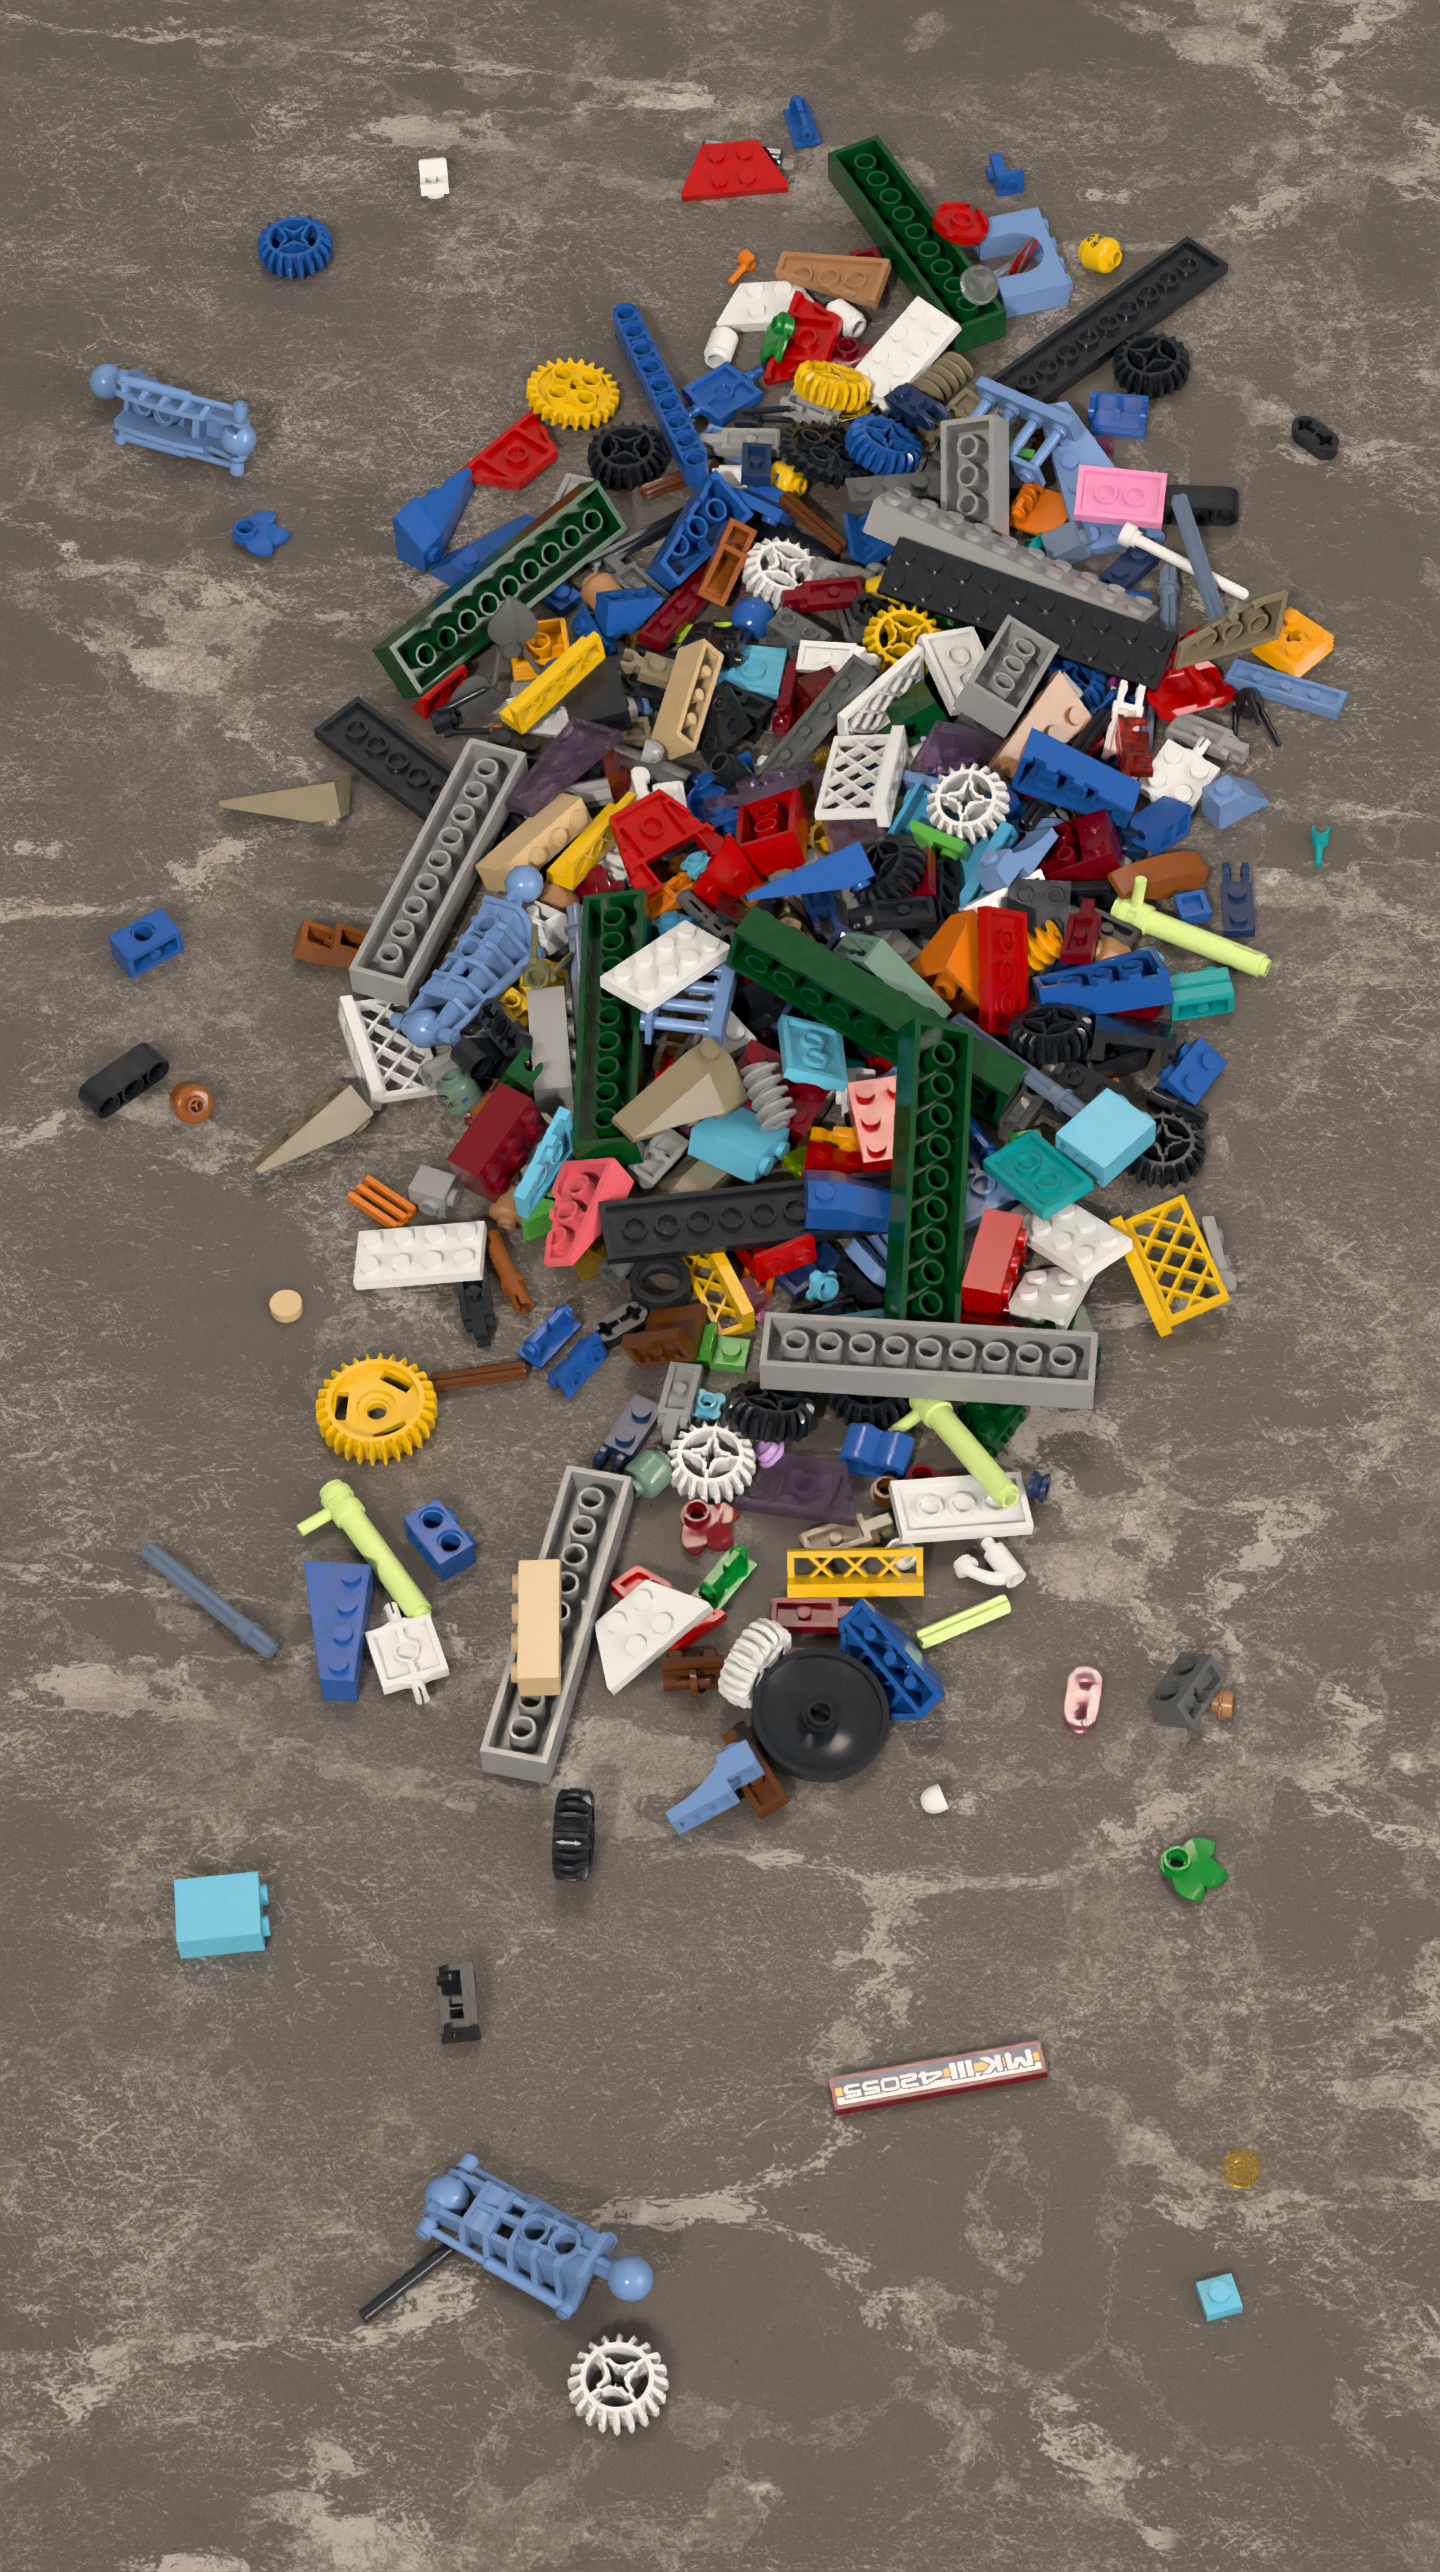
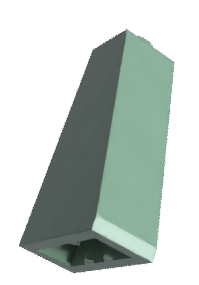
M847 932L833 950L835 954L844 959L851 960L857 967L867 973L880 977L884 983L894 989L907 993L911 999L921 1005L934 1009L941 1017L946 1019L952 1009L883 938Z

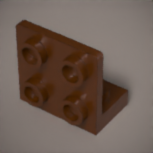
M704 1303L651 1310L648 1314L645 1330L635 1334L623 1335L620 1346L639 1368L670 1364V1361H696L708 1307Z

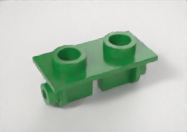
M738 1544L736 1547L733 1546L725 1553L692 1595L707 1601L714 1610L715 1608L721 1610L758 1564L747 1558L749 1551L742 1544Z

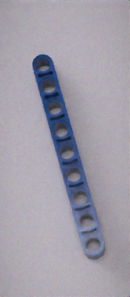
M620 303L612 310L615 337L684 482L688 486L696 488L700 480L709 474L707 452L637 307L632 303Z

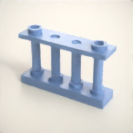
M981 375L975 383L981 401L969 417L985 415L989 408H994L995 406L1004 410L1000 417L1009 423L1013 418L1017 417L1026 420L1027 423L1009 446V472L1018 476L1026 484L1034 483L1043 487L1046 482L1040 466L1060 439L1064 438L1076 442L1082 434L1076 418ZM1042 427L1051 431L1029 462L1016 457L1036 429Z
M725 960L722 964L705 974L717 976V979L720 980H715L714 983L695 981L680 991L713 995V999H710L709 1002L670 998L648 1014L642 1011L640 1031H645V1044L651 1045L655 1029L703 1034V1038L711 1037L722 1047L739 973L727 967ZM661 1009L705 1014L711 1019H705L702 1022L659 1017L658 1015Z

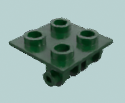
M967 1402L957 1414V1417L990 1456L995 1458L1004 1446L1003 1443H1008L1019 1425L1026 1420L1025 1414L1027 1410L1025 1407L1027 1405Z

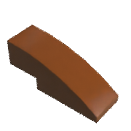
M733 518L726 521L703 574L697 596L720 608H724L748 556L747 552L757 533L756 530Z
M1181 851L1162 854L1131 863L1110 872L1107 878L1120 899L1132 898L1134 881L1137 876L1147 878L1144 899H1169L1174 890H1199L1210 872L1196 851Z
M304 919L295 933L292 957L326 966L349 969L367 932L339 922L336 923L334 928H330Z

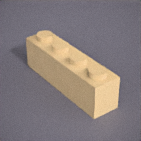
M701 639L678 649L651 739L661 743L664 748V755L669 760L696 751L724 655L706 639Z
M557 792L478 862L475 867L486 889L507 895L504 881L510 870L519 865H531L539 871L587 828L593 820L582 798Z
M560 1559L519 1560L518 1574H512L513 1594H518V1603H512V1624H518V1632L511 1633L512 1653H517V1662H511V1682L518 1683L519 1696L561 1695L562 1575Z

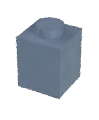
M1073 520L1041 535L1047 557L1054 561L1060 559L1074 565L1091 556L1088 547L1091 544L1090 536L1084 527L1080 528Z

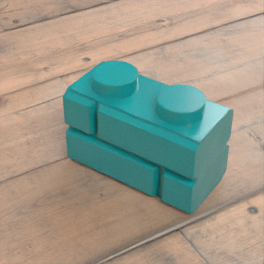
M1209 966L1201 971L1191 973L1178 971L1169 976L1174 1003L1167 1004L1171 1022L1234 1012L1235 995L1227 967L1216 968Z

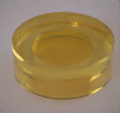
M1244 2149L1229 2153L1225 2158L1223 2168L1226 2181L1236 2188H1248L1254 2185L1260 2175V2162L1257 2156Z

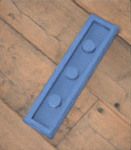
M1237 658L1234 659L1224 678V681L1235 690L1253 688L1257 691L1259 697L1334 720H1338L1348 700V692Z

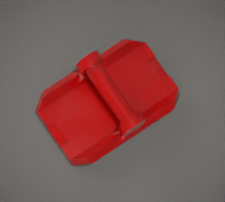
M1175 651L1171 656V665L1165 671L1157 692L1145 689L1144 698L1160 719L1171 722L1177 716L1213 706L1223 708L1227 705V702L1234 700L1236 692L1231 685L1224 681L1217 667L1209 661L1176 670L1173 667Z

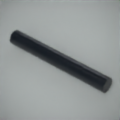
M443 2243L359 2310L358 2313L366 2323L371 2321L450 2258L453 2252L448 2245Z

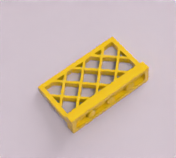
M1184 1194L1127 1220H1123L1121 1215L1109 1220L1113 1228L1132 1239L1133 1249L1124 1256L1161 1338L1173 1333L1172 1326L1231 1300ZM1180 1207L1183 1208L1184 1214L1179 1224L1166 1220L1169 1212ZM1146 1222L1155 1224L1149 1237L1137 1234L1135 1227ZM1162 1227L1176 1230L1170 1243L1156 1239ZM1182 1233L1196 1237L1190 1249L1177 1246ZM1153 1246L1166 1250L1161 1262L1147 1258ZM1173 1252L1187 1256L1181 1269L1167 1265ZM1194 1258L1207 1262L1202 1274L1188 1271ZM1164 1271L1177 1275L1172 1288L1159 1285L1158 1283ZM1184 1277L1198 1281L1192 1294L1179 1291ZM1205 1283L1218 1287L1220 1294L1208 1299L1199 1296ZM1175 1297L1188 1300L1184 1310L1175 1314L1171 1313L1170 1306Z

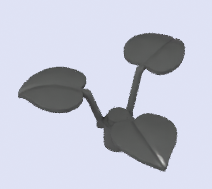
M507 595L500 608L489 620L487 626L490 639L499 646L495 649L496 659L493 678L490 683L483 675L472 676L464 680L455 689L448 703L481 687H486L487 691L454 708L457 714L481 717L491 713L498 706L500 693L494 687L498 683L501 657L503 655L513 659L522 653L538 675L542 674L559 658L549 660L544 665L543 670L537 666L527 651L526 646L523 645V642L530 641L538 631L537 619L524 603L511 595Z

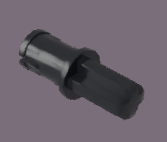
M1153 1087L1147 1096V1106L1159 1111L1163 1108L1164 1112L1168 1115H1171L1176 1110L1178 1118L1187 1115L1189 1123L1197 1122L1198 1129H1203L1209 1119L1207 1113L1186 1104L1185 1098H1177L1157 1087Z

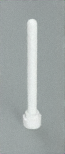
M1130 522L1124 525L1117 540L1118 544L1126 548L1130 546L1135 548L1137 546L1194 575L1189 559L1142 536L1143 532L1139 531L1138 526ZM1212 572L1217 588L1241 600H1245L1249 596L1246 588Z

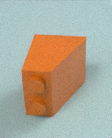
M973 909L950 915L910 965L952 1009L948 1016L979 1008L978 914Z

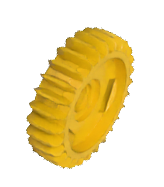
M381 1352L377 1359H371L369 1354H366L365 1361L361 1362L353 1357V1365L348 1366L342 1362V1372L332 1370V1380L324 1379V1389L318 1390V1400H316L315 1407L320 1434L322 1438H325L328 1447L334 1446L336 1455L344 1452L347 1461L356 1456L359 1465L362 1464L364 1459H370L371 1465L374 1466L376 1460L382 1459L387 1466L388 1458L395 1457L400 1462L401 1453L405 1452L412 1456V1446L422 1448V1439H430V1430L435 1429V1418H437L438 1410L433 1384L427 1379L425 1371L419 1372L417 1364L408 1366L406 1357L399 1363L396 1362L394 1354L386 1360L383 1359ZM388 1383L397 1384V1385H399V1386L404 1387V1388L407 1389L408 1391H407V1393H405V1392H403L402 1390H400V1389H398V1388H396V1387H394V1386H392V1385H390V1384H388ZM344 1397H348L346 1420H337L335 1418L337 1407ZM376 1408L386 1411V1415L381 1419H372L368 1416L369 1412ZM402 1427L401 1429H399V1430H397V1431H395V1432H393V1433H391V1434L384 1435V1434L389 1433V1432H391V1431H393V1430H395V1429H397V1428Z

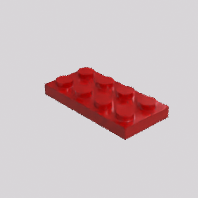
M992 906L978 907L977 920L979 1028L989 1035L1008 1037L1009 1021L1014 1019V1014L1021 1013L1024 1008L1029 1009L1027 913Z

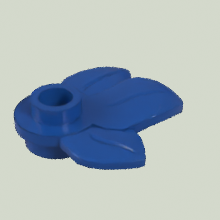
M261 511L253 514L250 518L240 519L234 524L232 529V538L237 544L246 546L250 553L261 557L273 555V547L284 544L291 535L290 531L273 524L275 521L274 511Z

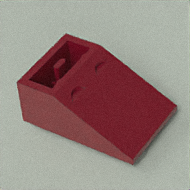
M1104 808L1053 826L1052 828L1058 835V838L1035 869L1042 870L1045 880L1074 882L1108 880L1107 876L1110 872L1124 867L1118 830L1106 809Z

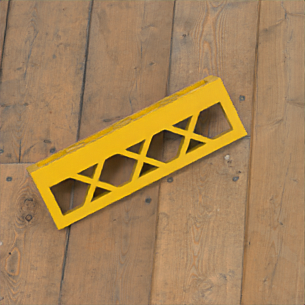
M593 631L588 637H580L499 712L501 720L523 735L606 658L601 636Z
M628 791L616 805L609 802L594 818L593 822L582 831L547 869L546 880L573 891L587 876L588 872L616 844L608 823L610 816L636 802L637 794Z
M724 1252L678 1257L689 1267L692 1290L697 1300L708 1307L706 1317L709 1323L718 1322V1335L735 1337L755 1329L754 1309ZM698 1265L711 1269L712 1273L708 1280L694 1275ZM710 1290L723 1293L724 1298L721 1305L707 1300L706 1297ZM722 1314L736 1318L738 1324L722 1330L719 1320Z
M923 1547L787 1549V1598L924 1596ZM916 1556L917 1573H902L894 1564L901 1557ZM842 1557L851 1566L843 1574H834L826 1565L833 1558ZM851 1557L859 1558L856 1561H854ZM867 1557H877L885 1566L876 1574H868L860 1564ZM885 1557H893V1558L889 1561V1560H887ZM794 1558H809L817 1567L810 1574L795 1575ZM854 1570H856V1571H858L860 1574H851V1573H852Z

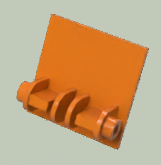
M1024 483L1009 507V526L1034 535H1038L1040 532H1043V534L1065 524L1068 520L1061 494L1034 483Z

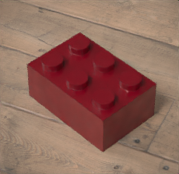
M753 1039L750 1040L736 1064L739 1073L741 1069L757 1062H778L780 1067L773 1072V1075L783 1074L781 1054ZM784 1078L777 1085H787L789 1090L781 1096L782 1098L791 1097L793 1099V1102L786 1106V1109L797 1110V1114L790 1118L791 1121L786 1126L790 1129L788 1139L806 1147L810 1140L811 1128L817 1127L836 1095V1090H825L816 1085L804 1082L795 1083ZM748 1098V1101L741 1105L752 1112L758 1113L751 1106L754 1100Z
M500 1082L446 1161L464 1188L495 1204L498 1198L508 1190L510 1181L516 1172L524 1167L528 1160V1155L534 1146L542 1141L548 1125L530 1097Z

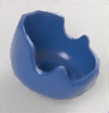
M750 596L741 599L733 608L731 623L732 625L743 627L746 631H752L749 640H757L767 635L766 623L775 616V613L769 602H765L761 597Z
M707 783L699 788L693 787L686 799L687 808L691 810L690 814L702 823L708 822L710 824L711 818L734 810L732 795L724 787L713 785L712 783Z

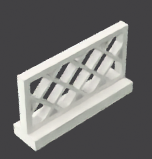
M916 644L837 714L838 736L878 735L877 731L891 722L885 709L917 682L924 679L923 647ZM854 746L841 747L840 750L846 753L854 748ZM874 746L871 750L876 752L880 749V746ZM862 753L853 758V760L857 761L867 756Z
M893 725L890 734L834 736L814 812L816 820L876 819L878 827H890L909 751L904 725ZM885 745L876 752L871 750L874 746ZM854 746V748L846 753L840 750L841 747ZM862 753L867 756L858 762L853 760V758ZM875 762L880 765L871 771L866 769V767ZM845 763L850 766L841 772L836 770V768ZM856 773L862 775L854 781L848 779ZM840 782L845 785L837 791L830 789ZM869 782L875 784L867 790L860 788ZM852 792L857 794V796L848 801L843 798ZM865 801L870 804V808H856V806ZM834 802L839 804V806L834 809H825L827 806L833 804Z
M352 995L341 996L339 999L338 1020L365 1102L372 1111H380L382 1103L438 1095L437 1089L430 1091L426 1086L415 1082L419 1077L418 1067L434 1058L431 1048H418L409 1042L408 1038L399 1034L400 1029L395 1028L392 1031L380 1025L385 1017L390 1019L394 1013L391 1011L394 1006L401 1005L378 998L354 1001ZM372 1010L379 1015L372 1021L362 1016L361 1011ZM374 1031L387 1037L382 1045L370 1040L369 1037ZM393 1041L406 1047L401 1055L388 1049ZM412 1050L424 1056L425 1059L421 1064L407 1058ZM381 1055L395 1061L390 1069L378 1064L377 1060ZM400 1065L414 1071L409 1079L396 1073ZM389 1079H392L403 1085L400 1090L387 1091L385 1084Z

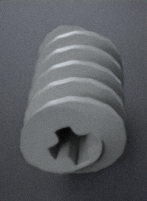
M757 1062L746 1066L739 1072L742 1077H745L743 1085L749 1089L747 1092L748 1098L754 1100L751 1106L754 1111L758 1112L756 1120L758 1123H762L760 1127L762 1133H772L781 1130L789 1125L790 1118L797 1114L796 1109H786V1106L791 1104L793 1099L791 1097L782 1098L781 1096L789 1090L788 1086L777 1085V1083L784 1079L783 1074L773 1075V1072L780 1067L778 1062Z

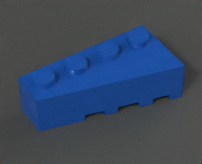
M714 470L700 480L645 571L667 592L680 585L711 556L726 521L733 518L745 524L754 515L717 470Z

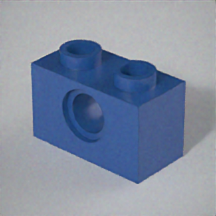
M162 908L144 915L141 919L118 929L114 934L108 936L112 956L131 979L184 951L181 931Z

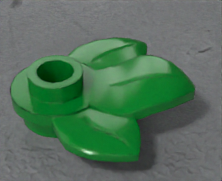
M782 311L778 316H774L767 327L763 337L764 343L759 352L761 364H765L771 354L774 356L775 361L780 363L788 339L791 337L795 326L794 318L790 317L787 312Z
M1193 1838L1183 1846L1169 1847L1161 1854L1159 1859L1160 1871L1164 1876L1173 1881L1174 1890L1181 1897L1192 1902H1202L1204 1899V1888H1215L1228 1880L1229 1874L1222 1865L1211 1858L1216 1847L1215 1841L1205 1838ZM1173 1862H1179L1183 1866L1173 1867L1171 1866V1864Z

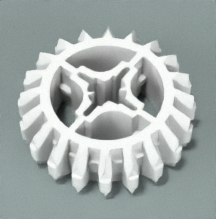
M777 536L772 542L765 538L761 544L756 543L752 550L747 552L748 556L741 572L743 574L742 583L746 584V592L753 593V597L763 598L776 611L781 607L782 591L794 590V587L802 585V583L798 584L796 582L797 578H800L801 582L812 580L814 572L810 570L809 563L812 558L816 559V557L809 556V548L802 550L800 542L794 545L789 542V538L784 542H781ZM765 565L767 570L762 571L761 566Z
M961 763L960 770L956 772L953 768L949 767L950 775L946 777L939 774L940 784L931 783L933 793L927 794V801L930 805L927 806L926 810L928 815L931 816L929 819L931 825L937 827V830L963 841L970 839L974 845L977 842V837L980 836L983 840L987 841V833L989 831L995 833L998 829L996 824H1000L1002 820L1006 821L1004 814H1008L1010 811L1007 804L1010 802V796L1006 792L1005 782L1000 781L998 773H991L986 765L979 770L976 763H973L970 769H967L965 764ZM977 786L988 790L992 794V799H986L984 795H979ZM945 809H951L953 813H958L960 820L955 821L945 814Z
M704 1420L702 1428L697 1429L691 1424L689 1433L680 1431L678 1440H672L671 1450L667 1453L671 1460L669 1461L672 1469L671 1485L673 1488L677 1487L680 1497L688 1494L689 1500L698 1498L705 1502L714 1500L718 1504L721 1499L725 1498L731 1503L733 1493L742 1496L744 1486L750 1487L752 1476L756 1472V1454L752 1450L750 1439H745L741 1432H734L730 1425L721 1428L718 1420L714 1426H708Z
M759 1618L755 1622L750 1623L748 1629L743 1630L742 1635L739 1639H736L734 1646L729 1650L730 1653L724 1660L725 1664L720 1670L721 1676L718 1679L719 1693L728 1699V1702L744 1709L746 1707L751 1708L756 1687L764 1673L776 1661L789 1654L791 1634L788 1633V1630L783 1628L778 1622L767 1618Z
M619 2333L616 2336V2342L609 2343V2339L604 2335L601 2339L602 2346L598 2347L590 2341L588 2345L590 2354L579 2351L577 2355L579 2364L571 2365L570 2372L574 2377L568 2379V2388L572 2390L569 2394L570 2402L577 2404L575 2411L579 2417L586 2415L585 2421L589 2427L599 2421L598 2427L602 2434L609 2426H613L614 2434L617 2436L620 2434L622 2426H627L628 2431L633 2434L635 2431L634 2423L639 2422L647 2427L649 2424L647 2414L658 2417L660 2413L658 2405H665L666 2394L664 2391L669 2389V2382L664 2378L667 2375V2368L664 2364H660L661 2356L658 2352L650 2354L651 2346L648 2342L638 2347V2340L633 2335L628 2343L623 2342V2336ZM615 2362H626L627 2364L619 2365ZM600 2369L603 2379L596 2384L597 2388L589 2392L590 2380ZM647 2376L649 2380L647 2388L642 2396L636 2399L634 2389L640 2385V2380ZM611 2378L613 2379L614 2382L620 2381V2386H621L622 2382H624V2384H625V2390L623 2389L622 2386H621V2387H616V2384H615V2386L613 2387V2386H612ZM619 2404L621 2405V2407H612L608 2405Z

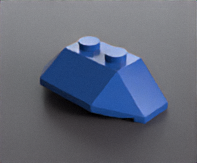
M861 1598L838 1622L839 1632L841 1633L840 1652L846 1653L862 1662L877 1677L888 1700L889 1721L922 1720L945 1696L941 1676L902 1629L868 1601Z

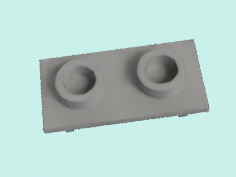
M791 388L788 396H783L780 400V406L789 405L792 408L791 411L783 412L782 416L791 417L800 423L804 420L810 425L813 420L818 426H822L825 422L828 428L832 429L837 425L835 422L841 414L839 410H830L827 407H820V405L811 404L808 400H803L801 396L795 393L796 391Z
M820 556L816 557V559L812 558L809 563L810 570L814 572L812 580L859 576L862 587H865L866 579L870 578L873 574V570L861 568L859 565L851 566L824 560Z

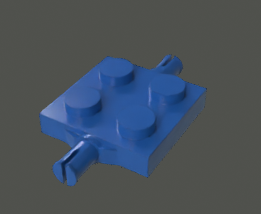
M726 361L682 388L683 398L692 405L686 409L690 419L692 420L698 415H703L716 426L722 427L735 418L739 408H752L762 402L763 392L753 384V381L764 375L762 367L756 365L749 371L743 372L735 369Z

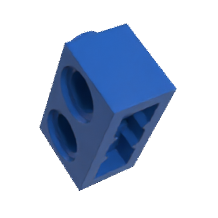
M437 1498L403 1518L407 1538L442 1582L476 1563L474 1548L477 1547L474 1537L468 1530L463 1531L459 1527L454 1511L450 1507L445 1508ZM449 1549H457L455 1551H447Z

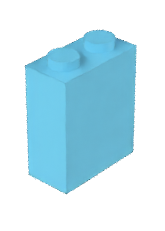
M1106 1088L1056 1133L1055 1148L1093 1179V1181L1104 1188L1155 1142L1156 1122L1148 1113L1141 1112L1131 1105L1123 1095L1116 1094L1109 1088Z
M739 1106L724 1117L714 1119L712 1116L700 1120L691 1129L687 1154L754 1185L763 1175L767 1176L779 1160L782 1161L787 1156L790 1149V1143H788L790 1129L784 1127L772 1133H762L760 1130L762 1123H758L756 1120L757 1113Z
M258 1871L174 1880L176 1943L181 1959L265 1950L264 1937L270 1936L271 1931L269 1915H263V1905H269L267 1884H261Z

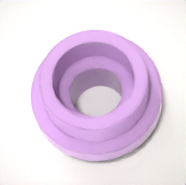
M760 1441L754 1451L758 1464L763 1468L777 1465L785 1453L784 1442L777 1445L774 1442L765 1443Z

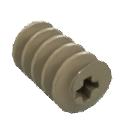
M947 352L930 366L926 372H923L918 379H915L911 385L936 402L943 404L944 400H948L953 393L958 391L959 387L964 386L966 381L973 377V369L969 362L960 354Z

